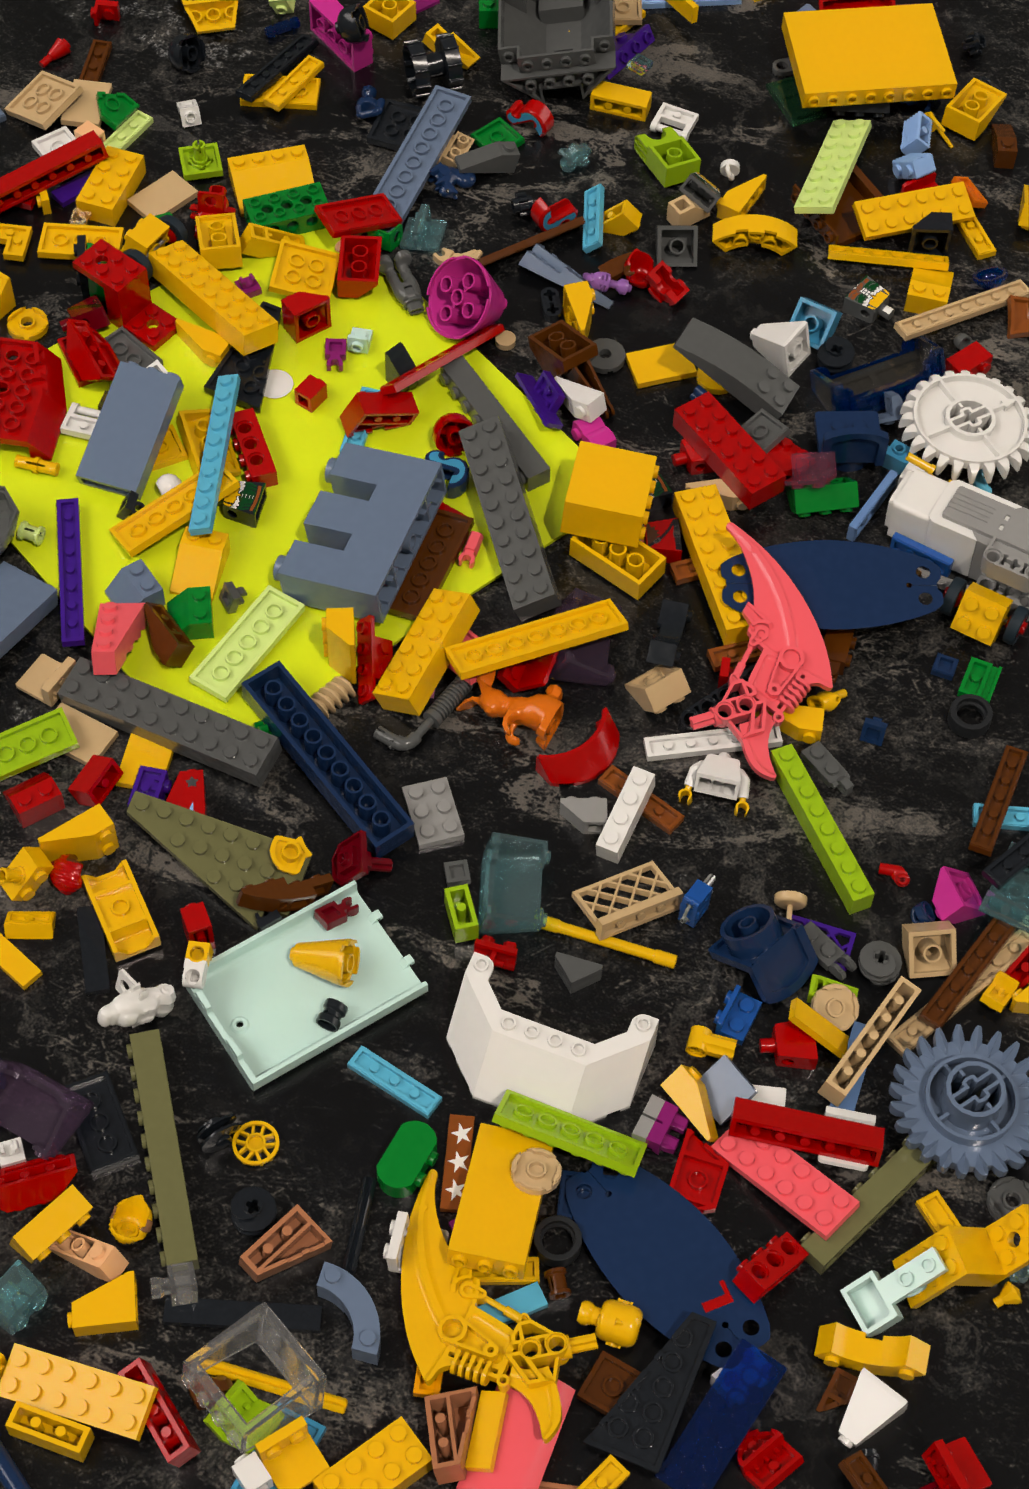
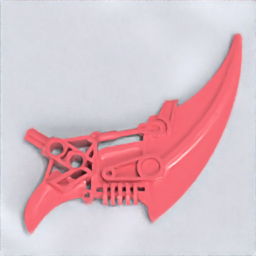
M728 522L726 530L738 543L747 562L752 580L754 602L753 605L748 602L742 611V615L749 625L746 634L750 640L741 661L738 662L734 672L729 677L728 690L722 701L716 706L710 707L709 712L689 717L690 727L693 730L710 725L719 728L728 727L741 743L743 753L751 769L760 777L774 781L777 775L773 769L768 750V739L773 725L780 726L782 724L784 712L788 714L794 713L795 708L799 706V703L811 691L812 686L831 691L833 688L831 668L821 632L807 603L795 584L776 560L759 543L737 525ZM758 648L762 653L748 682L740 679L752 650ZM739 692L740 696L728 699L730 693ZM740 705H746L750 710L744 711L740 708ZM759 711V716L755 718V712ZM718 712H726L728 717H722Z

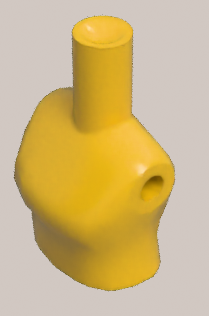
M841 689L835 692H819L817 695L807 698L808 707L825 709L824 712H830L838 706L842 698L847 697V691Z

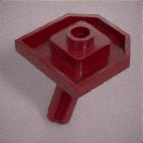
M359 830L338 844L332 857V877L336 883L344 886L353 880L357 881L361 877L368 875L370 871L391 872L393 861L390 858L371 857V852L367 851L366 831Z

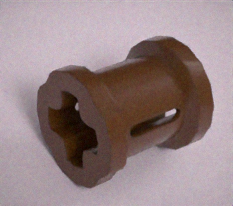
M555 1267L544 1272V1278L548 1280L550 1300H560L571 1296V1289L568 1288L565 1275L567 1270L565 1267Z

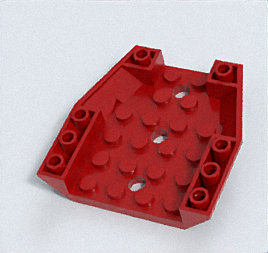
M0 337V389H7L4 392H0V444L28 447L30 457L35 458L37 456L41 457L42 460L52 461L61 433L60 427L67 414L61 358L38 342ZM12 356H17L16 359L9 360Z

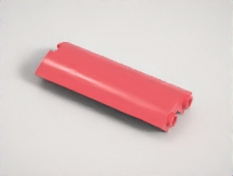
M508 1368V1370H507V1373H506L507 1376L510 1375V1372H511V1369H510V1368ZM558 1380L557 1388L562 1407V1421L554 1438L546 1444L542 1440L539 1421L532 1405L520 1392L511 1387L507 1392L509 1398L493 1473L467 1471L466 1479L459 1481L456 1489H539L576 1390Z

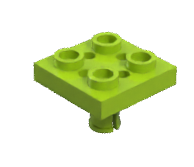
M196 140L192 143V146L178 148L185 181L223 176L217 142L205 144L204 141L199 140L198 145Z

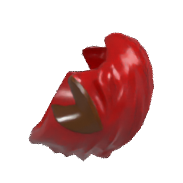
M637 248L631 252L624 263V275H626V279L629 280L631 285L641 289L650 286L645 278L654 268L653 259L649 254Z
M74 854L61 855L58 859L51 862L54 869L49 874L50 880L56 889L65 895L73 894L83 884L81 878L83 863L77 861L78 858Z

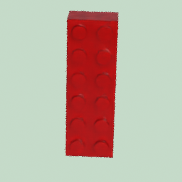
M709 391L674 409L673 427L749 510L784 491L786 474Z

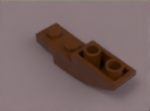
M330 873L325 875L317 874L310 879L303 881L295 880L288 885L284 877L278 879L271 878L261 884L244 886L239 892L236 903L240 907L259 911L273 912L277 909L278 912L301 910L314 903L317 896L328 894L334 879Z

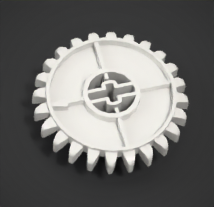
M962 370L961 373L957 374L953 371H945L942 377L933 374L929 377L928 382L920 381L917 383L915 390H911L907 394L900 410V414L903 415L900 418L898 428L906 427L902 435V442L915 438L912 441L910 453L914 454L925 448L922 456L923 460L930 462L934 457L938 458L935 469L936 475H939L950 464L952 465V480H957L962 469L965 468L967 469L969 483L973 484L979 469H982L988 484L992 481L995 467L1002 478L1006 479L1010 464L1018 472L1022 464V458L1025 461L1029 460V408L1024 407L1025 399L1023 397L1015 396L1013 394L1014 389L1011 386H1003L997 378H987L984 373L980 372L976 375L970 374L967 370Z

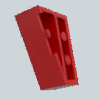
M361 391L355 394L340 415V419L346 436L349 438L354 436V432L365 430L369 434L373 433L372 429L384 427L385 430L411 425L419 415V410L412 392L399 391L382 395L381 391Z

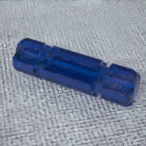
M295 16L290 18V21L286 19L273 24V27L272 25L264 28L265 34L268 38H271L275 34L280 35L291 31V28H299L300 20Z

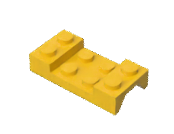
M126 859L122 860L112 872L98 877L86 874L81 876L83 886L99 919L115 962L161 945L158 931Z

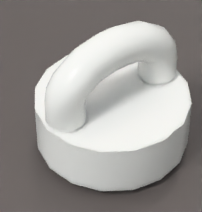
M734 159L724 160L720 164V173L727 177L729 181H733L740 172V164Z

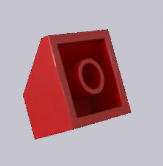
M299 291L281 300L283 328L296 344L332 327L330 298L328 296Z
M46 772L3 791L4 797L23 829L65 809L61 791L52 776Z

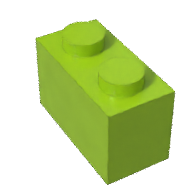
M468 884L445 888L444 903L455 943L478 939L479 924Z

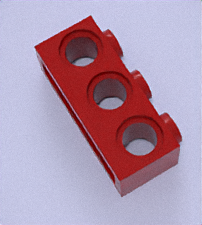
M788 1232L780 1238L775 1235L765 1245L767 1247L765 1250L760 1247L751 1256V1261L745 1259L736 1268L738 1274L732 1282L753 1304L798 1269L809 1255Z

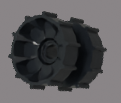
M450 32L436 34L435 52L430 53L424 51L421 40L417 38L403 41L404 68L412 96L416 98L430 96V79L440 77L444 88L454 91L462 89L464 81L463 64L454 34H450Z

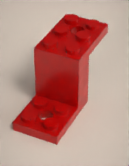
M103 239L97 241L72 262L74 269L104 288L110 323L118 328L123 326L154 352L177 333L175 323L177 318L151 301L146 267ZM101 261L107 262L106 264H98ZM151 325L158 326L157 328H148Z

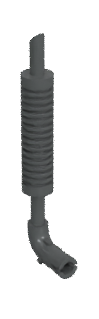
M456 676L434 703L423 713L425 721L415 732H411L407 737L392 733L383 726H379L374 732V739L386 744L392 750L407 751L413 749L422 741L421 738L431 726L438 728L448 715L475 687L477 682L470 685L466 681L461 680L459 676Z

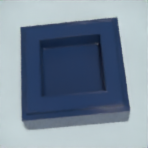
M938 653L930 674L952 681L959 659Z

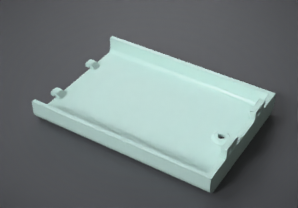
M355 880L212 958L203 989L186 987L253 1091L428 992L427 982L421 983L410 965L415 963L414 959L410 954L405 957L401 955L378 922L379 919H383V915L378 909L374 912L370 911L358 893ZM351 897V906L358 904L359 913L355 916H348L347 922L327 931L314 917L315 909L332 901L341 904L344 898ZM353 939L358 942L355 943V947L360 948L357 974H352L350 980L354 982L350 987L338 986L293 966L290 960V951L299 942ZM327 998L339 1000L348 1007V1012L344 1018H341V1025L336 1032L327 1031L316 1023L317 1016L324 1010L323 1005ZM241 1022L243 1026L237 1027V1023Z

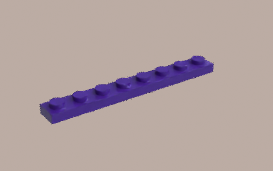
M79 499L56 500L61 641L63 647L85 645Z

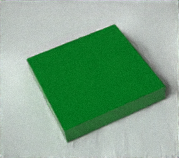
M501 117L470 134V137L475 139L474 143L478 147H483L497 141H515L518 148L525 143V138Z

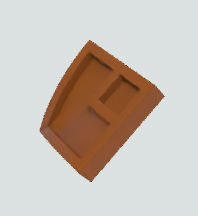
M1010 295L1007 299V339L1029 337V298Z

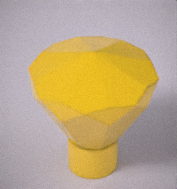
M1009 1281L1005 1283L1000 1294L992 1299L997 1308L1004 1304L1022 1303L1020 1290Z

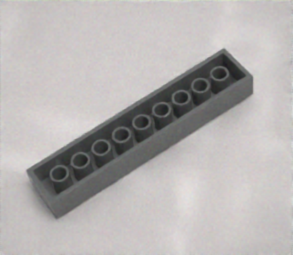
M496 415L458 431L514 612L523 621L561 606L562 602L506 427L499 416Z
M83 657L78 659L57 692L62 703L93 719L127 733H133L175 753L260 788L282 752L280 741L274 735L118 672L117 675H94L92 661Z

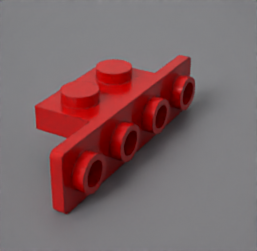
M368 615L358 620L356 628L358 653L357 693L358 703L361 705L376 699L372 693L376 687V682H379L393 658L392 641L375 636V617L373 615Z

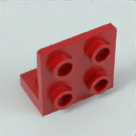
M559 651L501 668L496 678L512 693L545 686L556 663Z
M965 1437L945 1444L943 1439L935 1441L921 1455L940 1489H986L992 1485L990 1478Z

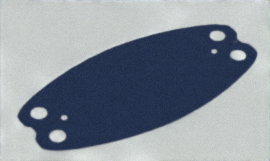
M839 540L799 541L763 547L795 584L807 603L819 629H860L889 625L921 617L936 611L943 605V594L938 590L937 586H919L937 585V582L941 579L940 567L928 559L911 553L874 544ZM742 553L729 558L721 564V575L726 579V587L722 590L723 602L739 612L743 611L748 602L752 605L754 602L753 586L748 584L752 583L751 575ZM735 564L743 565L746 570L745 574L742 576L734 575L731 570ZM921 566L927 567L930 570L929 577L920 578L916 574L917 568ZM911 583L912 587L908 588L906 584ZM739 590L747 594L746 601L742 603L736 602L733 599L734 592ZM921 593H929L933 598L932 603L928 605L922 604L918 599Z
M592 1162V1168L586 1173H577L571 1176L566 1181V1197L572 1216L582 1233V1238L588 1250L616 1291L624 1300L633 1302L634 1306L640 1308L643 1312V1318L655 1329L671 1339V1336L691 1312L717 1321L703 1360L725 1369L735 1368L743 1361L744 1353L751 1347L759 1348L770 1339V1324L761 1299L753 1304L732 1282L738 1274L736 1268L741 1264V1261L716 1227L679 1192L640 1166L635 1178L620 1173L615 1178H607L603 1174L605 1166H599ZM581 1184H586L592 1189V1194L587 1199H581L576 1194V1189ZM606 1191H610L612 1195L610 1197H607L605 1193ZM724 1280L734 1302L705 1313L701 1303L724 1295L725 1293L719 1281ZM747 1320L756 1321L759 1324V1332L752 1336L747 1335L743 1331L744 1322ZM727 1322L729 1327L723 1328L722 1323ZM719 1342H727L731 1345L732 1352L728 1357L723 1358L716 1354L715 1347Z

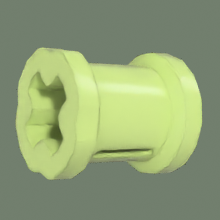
M27 521L21 522L17 530V538L19 540L26 539L34 542L37 546L42 544L46 534L45 527L32 526Z

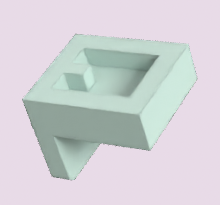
M352 327L351 334L347 337L348 351L368 354L373 330Z

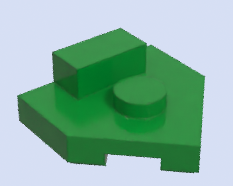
M97 91L96 94L100 119L115 131L140 106L125 93L106 94V92Z

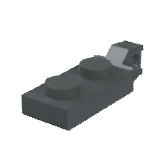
M819 740L801 751V758L828 788L832 787L835 789L837 787L845 797L853 792L854 784L850 781V775Z

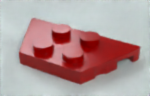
M687 1128L669 1186L691 1202L702 1214L715 1213L730 1163L721 1155H717L707 1143L704 1144L694 1135L695 1132L692 1129Z

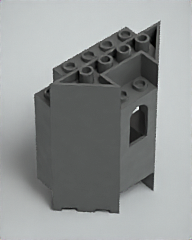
M499 0L498 54L501 62V81L544 104L545 90L580 86L582 98L584 99L616 68L615 0Z

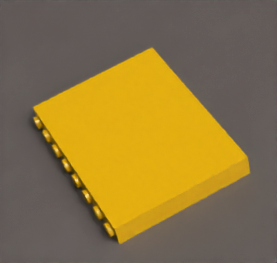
M933 3L783 13L781 28L802 108L951 99L955 96L957 81Z

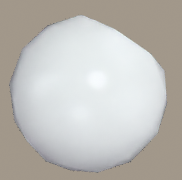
M168 473L159 477L156 485L162 496L182 483V481L176 475Z

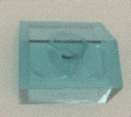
M19 1259L0 1278V1326L12 1336L27 1325L29 1317L35 1311L43 1308L48 1297L43 1284Z

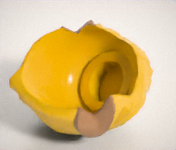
M135 1195L123 1199L114 1206L113 1212L109 1217V1230L115 1237V1240L122 1244H131L143 1240L147 1233L151 1231L153 1225L152 1211L145 1202L143 1195Z

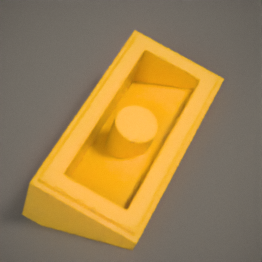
M9 911L4 922L5 938L53 939L56 912Z

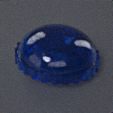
M997 266L983 268L974 273L973 281L981 288L993 289L1001 286L1006 281L1008 272L1003 267Z

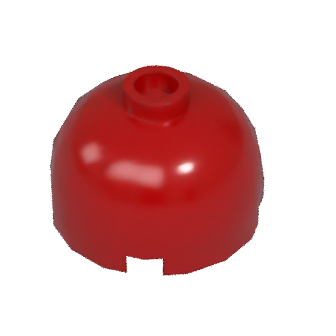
M459 413L442 415L436 421L432 432L436 447L450 457L462 455L461 452L464 451L458 431L472 426V422Z

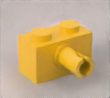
M22 847L7 868H0V885L12 901H29L35 896V892L41 884L48 879V875L54 869V866L40 847Z

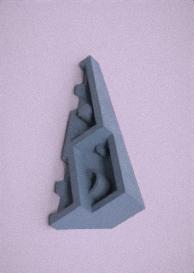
M541 243L536 244L532 251H527L518 264L563 287L566 284L586 281L569 265L559 260L555 254L545 250V246ZM594 289L596 299L593 302L610 309L614 301L603 295L601 291Z

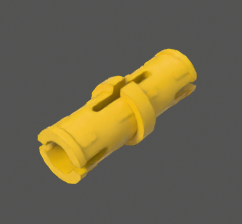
M17 454L15 457L14 466L16 468L31 470L35 474H39V472L54 476L59 474L60 463L42 460L41 457L37 456L32 458Z

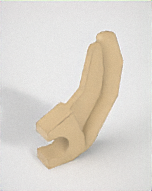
M442 248V256L434 253L433 260L439 266L451 257L463 255L478 260L483 255V252L480 249H473L461 254L454 253L453 250Z

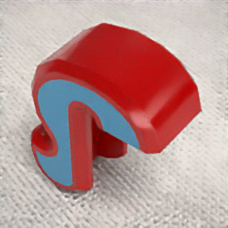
M517 100L506 111V117L513 125L533 122L540 137H544L554 126V117L551 111L539 100H529L525 105L522 100Z
M539 197L531 208V217L541 231H547L561 225L563 222L566 223L576 219L578 215V210L567 198L548 207L544 200Z

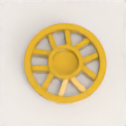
M250 1121L243 1124L235 1132L232 1139V1148L236 1158L244 1165L263 1166V1164L271 1162L280 1146L277 1131L273 1126L264 1121ZM255 1126H262L260 1133H255ZM248 1127H252L251 1134L245 1132L244 1130ZM266 1128L272 1132L271 1134L264 1135ZM239 1135H241L246 1138V1141L239 1140L237 1138ZM275 1138L276 1142L266 1143L267 1140ZM236 1144L244 1147L237 1151ZM270 1148H274L271 1154L267 1150ZM246 1151H249L250 1153L247 1155L246 1158L241 1156ZM264 1152L267 1157L261 1160L259 1154ZM255 1155L258 1161H251V1158Z

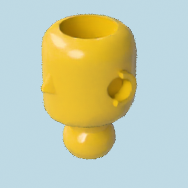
M618 1298V1300H606L601 1308L595 1306L593 1302L585 1300L581 1303L577 1322L583 1326H596L595 1334L600 1340L605 1341V1345L618 1349L620 1347L629 1348L636 1343L643 1319V1312L640 1308L634 1306L633 1302Z

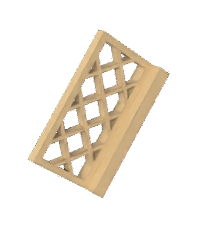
M654 861L572 892V898L596 928L595 935L600 941L679 910L684 895L679 887H673ZM651 870L655 878L652 879L641 875ZM626 879L636 881L634 887L621 883ZM639 882L652 885L651 891L638 888ZM655 886L665 888L667 891L664 893L654 892ZM606 887L616 889L614 895L601 892V890ZM619 890L632 893L631 898L617 896ZM637 894L646 896L648 899L637 901L634 900V897ZM582 896H594V903L583 900ZM602 898L612 901L610 907L597 904L598 899ZM615 902L628 905V907L623 909L613 908ZM597 910L608 914L597 918L594 911Z

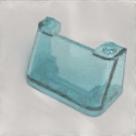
M492 832L482 858L478 907L480 934L537 932L546 926L547 913H544L540 903L542 870L545 864H549L551 858V851L548 850V841Z

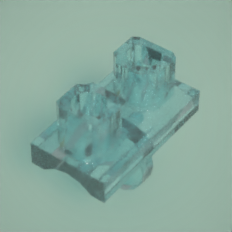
M572 143L568 148H560L557 153L563 156L560 161L561 169L564 172H573L576 166H587L590 163L587 157L592 152L590 147L586 143H581L580 145Z

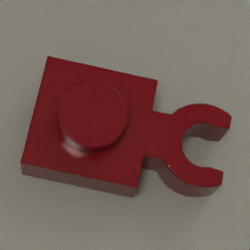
M346 897L342 900L341 904L332 901L315 909L314 917L329 931L347 922L348 916L357 915L359 913V905L351 906L352 898Z

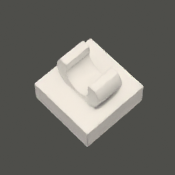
M21 1137L0 1142L1 1168L27 1161Z

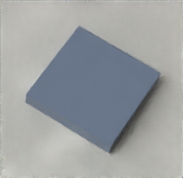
M723 1055L700 1079L706 1086L713 1117L721 1126L731 1119L735 1097L751 1100L758 1093L727 1055Z

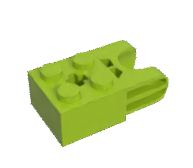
M671 126L662 128L663 132L659 140L652 139L646 134L636 135L634 138L636 153L664 188L685 182L691 173L700 172L701 158L684 137L679 136Z

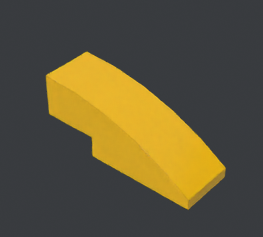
M437 23L425 33L422 42L435 52L436 34L447 33V31ZM452 32L451 34H454V38L459 46L463 64L462 68L469 69L480 60V56Z

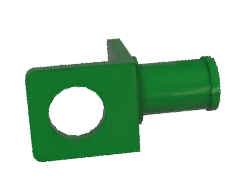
M398 224L390 232L383 230L367 232L368 236H382L381 249L389 252L393 251L403 242L402 224ZM398 232V238L394 242L395 234Z

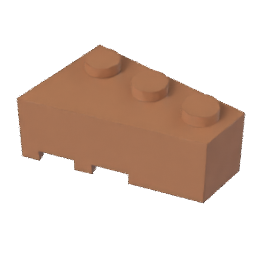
M297 1204L240 1256L239 1265L257 1283L331 1249L333 1241Z
M477 1386L424 1397L432 1466L438 1485L466 1479L467 1469L465 1468L480 1398Z

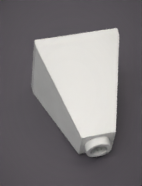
M806 321L760 324L757 328L752 329L750 333L753 347L788 377L811 354L808 322Z
M863 1368L841 1423L838 1440L849 1449L853 1446L858 1447L903 1414L907 1409L908 1401L866 1368Z

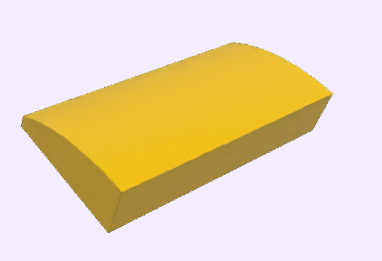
M212 408L178 412L176 423L193 475L200 471ZM229 440L225 468L236 477L241 474V469L231 440Z

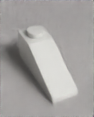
M558 376L554 377L566 396L563 404L575 418L591 423L607 410L604 392Z

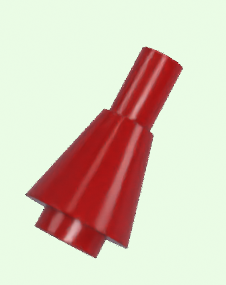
M57 38L47 55L39 61L41 67L45 68L50 62L70 54V44L65 39Z

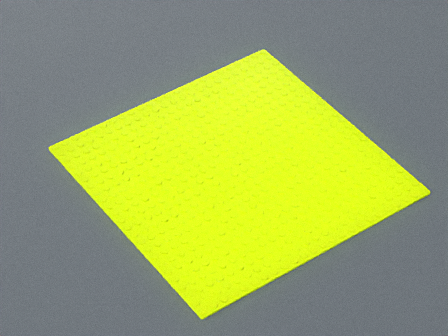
M326 228L298 234L304 236L305 245L339 253L336 252L335 245L341 240V237L332 238ZM242 254L243 267L217 269L232 283L239 280V277L245 278L252 273L261 287L262 294L251 299L259 306L264 301L282 309L281 300L287 296L268 291L277 256L258 258ZM337 268L330 297L332 327L297 344L283 328V316L281 315L278 342L275 343L270 370L278 369L287 372L293 379V388L287 395L281 398H267L264 396L261 412L255 411L277 471L278 485L266 488L267 498L256 528L225 518L223 506L217 504L213 531L229 534L231 550L212 602L214 638L190 640L195 647L182 668L167 667L160 662V658L154 652L147 622V627L145 630H141L140 638L133 643V649L126 654V660L121 667V670L127 676L254 727L255 722L261 721L242 697V685L226 703L189 681V676L268 585L282 592L280 581L274 580L273 577L275 561L279 555H287L294 540L308 542L304 521L320 490L334 493L332 484L325 481V468L331 457L338 458L340 454V447L345 436L340 415L355 394L361 391L362 386L380 390L381 386L388 383L386 381L385 352L401 342L414 364L418 366L466 339H450L440 335L429 321L426 307H429V303L424 298L423 306L425 310L422 313L410 315L408 310H404L403 305L395 297L386 280V276L380 272L376 287L359 298L338 297ZM397 273L400 281L403 282L400 275ZM163 285L150 291L152 303L175 318L216 332ZM110 323L111 325L96 331L105 338L117 330L118 327ZM151 325L148 328H157L158 326ZM352 327L373 330L368 354L348 351L347 347L346 360H342L343 371H339L338 365H332L331 371H327V360H325L326 338L347 339L348 335L351 334ZM176 333L154 353L163 360V367L168 372L177 374L184 385L183 392L169 424H173L184 447L176 423L178 412L212 408L214 395L204 392V385L216 370V367L203 363ZM58 343L49 347L48 350L61 358L67 412L73 402L79 403L83 407L101 411L112 381L95 382L79 388ZM474 348L463 354V357L550 467V482L529 492L526 490L543 546L546 548L567 534L560 532L578 446L561 429L545 427L527 397L483 354ZM441 368L418 380L416 387L407 391L412 392L419 410V415L412 424L385 430L384 427L372 429L373 433H369L365 447L425 459L428 452L439 450L434 443L432 432L436 421L442 415L459 413L471 422L472 419L468 413L465 414L458 400L453 399L448 387L441 383L439 378ZM310 374L322 379L327 384L328 398L313 413L295 403L294 389ZM1 388V389H0V392H4V391H6L7 389H6V388ZM236 404L235 412L248 408ZM60 433L52 461H50L60 463L58 476L40 472L35 474L31 470L16 468L14 466L16 455L20 454L30 457L29 448L0 444V486H5L20 512L15 534L10 543L46 584H50L57 589L59 599L56 500L79 499L84 626L93 638L100 603L111 602L106 596L105 590L121 568L139 559H142L163 588L166 604L164 607L168 611L167 602L177 596L170 594V587L180 541L185 527L190 524V520L131 558L109 531L110 528L123 521L116 515L126 496L80 484L75 476L89 440ZM230 435V440L232 443V439H234L233 435ZM235 451L238 460V455H240L239 451ZM465 451L461 452L462 455L452 456L462 459L469 467ZM189 460L152 471L141 500L137 501L142 502L146 506L159 498L161 494L156 482L164 474L176 475L182 482L193 476ZM240 467L241 474L235 478L238 481H246L244 477L245 467ZM469 468V483L465 493L457 498H448L447 491L442 502L462 514L474 518V526L471 531L482 533L484 539L475 557L474 567L472 569L469 568L470 561L464 560L460 566L457 557L442 589L473 595L503 574ZM445 479L447 488L450 481ZM27 521L29 525L45 527L46 534L41 545L37 546L32 541L26 539L19 540L17 538V530L21 522ZM465 541V543H464V545H463V547H462V549H461L459 555L463 552V549H464V546H465V544H466V541ZM232 581L236 588L244 587L247 596H242L245 602L238 605L236 613L228 614L219 596L224 583ZM305 606L303 614L247 679L275 662L280 661L308 696L312 697L315 692H319L321 687H325L326 683L331 682L335 676H342L329 666V657H324L322 618L326 617V610ZM388 613L383 624L375 622V636L391 640L394 646L405 638L415 620ZM354 617L355 642H356V670H357V668H358V653H357V630H356V628H357V622H358V620H360V618Z

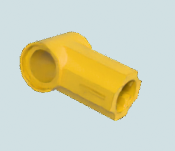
M694 1025L691 1027L685 1051L689 1055L699 1058L708 1055L720 1059L723 1055H727L732 1061L737 1040L713 1034L707 1027Z

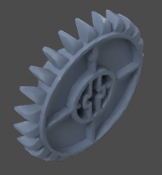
M956 1024L951 1036V1042H947L942 1029L939 1027L936 1028L933 1036V1048L923 1036H920L916 1044L919 1057L910 1049H905L903 1062L907 1068L896 1064L893 1071V1076L901 1084L891 1082L888 1090L893 1098L900 1101H891L889 1111L894 1116L902 1117L896 1121L894 1127L898 1133H908L909 1137L905 1142L908 1149L919 1148L922 1151L919 1160L924 1164L934 1160L938 1163V1172L944 1174L951 1168L955 1170L957 1178L963 1180L968 1172H974L975 1177L979 1181L986 1180L990 1170L1000 1178L1006 1176L1008 1172L1006 1164L1017 1170L1024 1166L1026 1160L1020 1153L1029 1157V1077L1026 1075L1029 1072V1057L1018 1064L1014 1061L1020 1047V1043L1017 1041L1004 1052L1000 1051L1002 1033L999 1031L993 1035L987 1045L983 1044L982 1027L979 1025L975 1027L970 1040L965 1041L961 1025Z

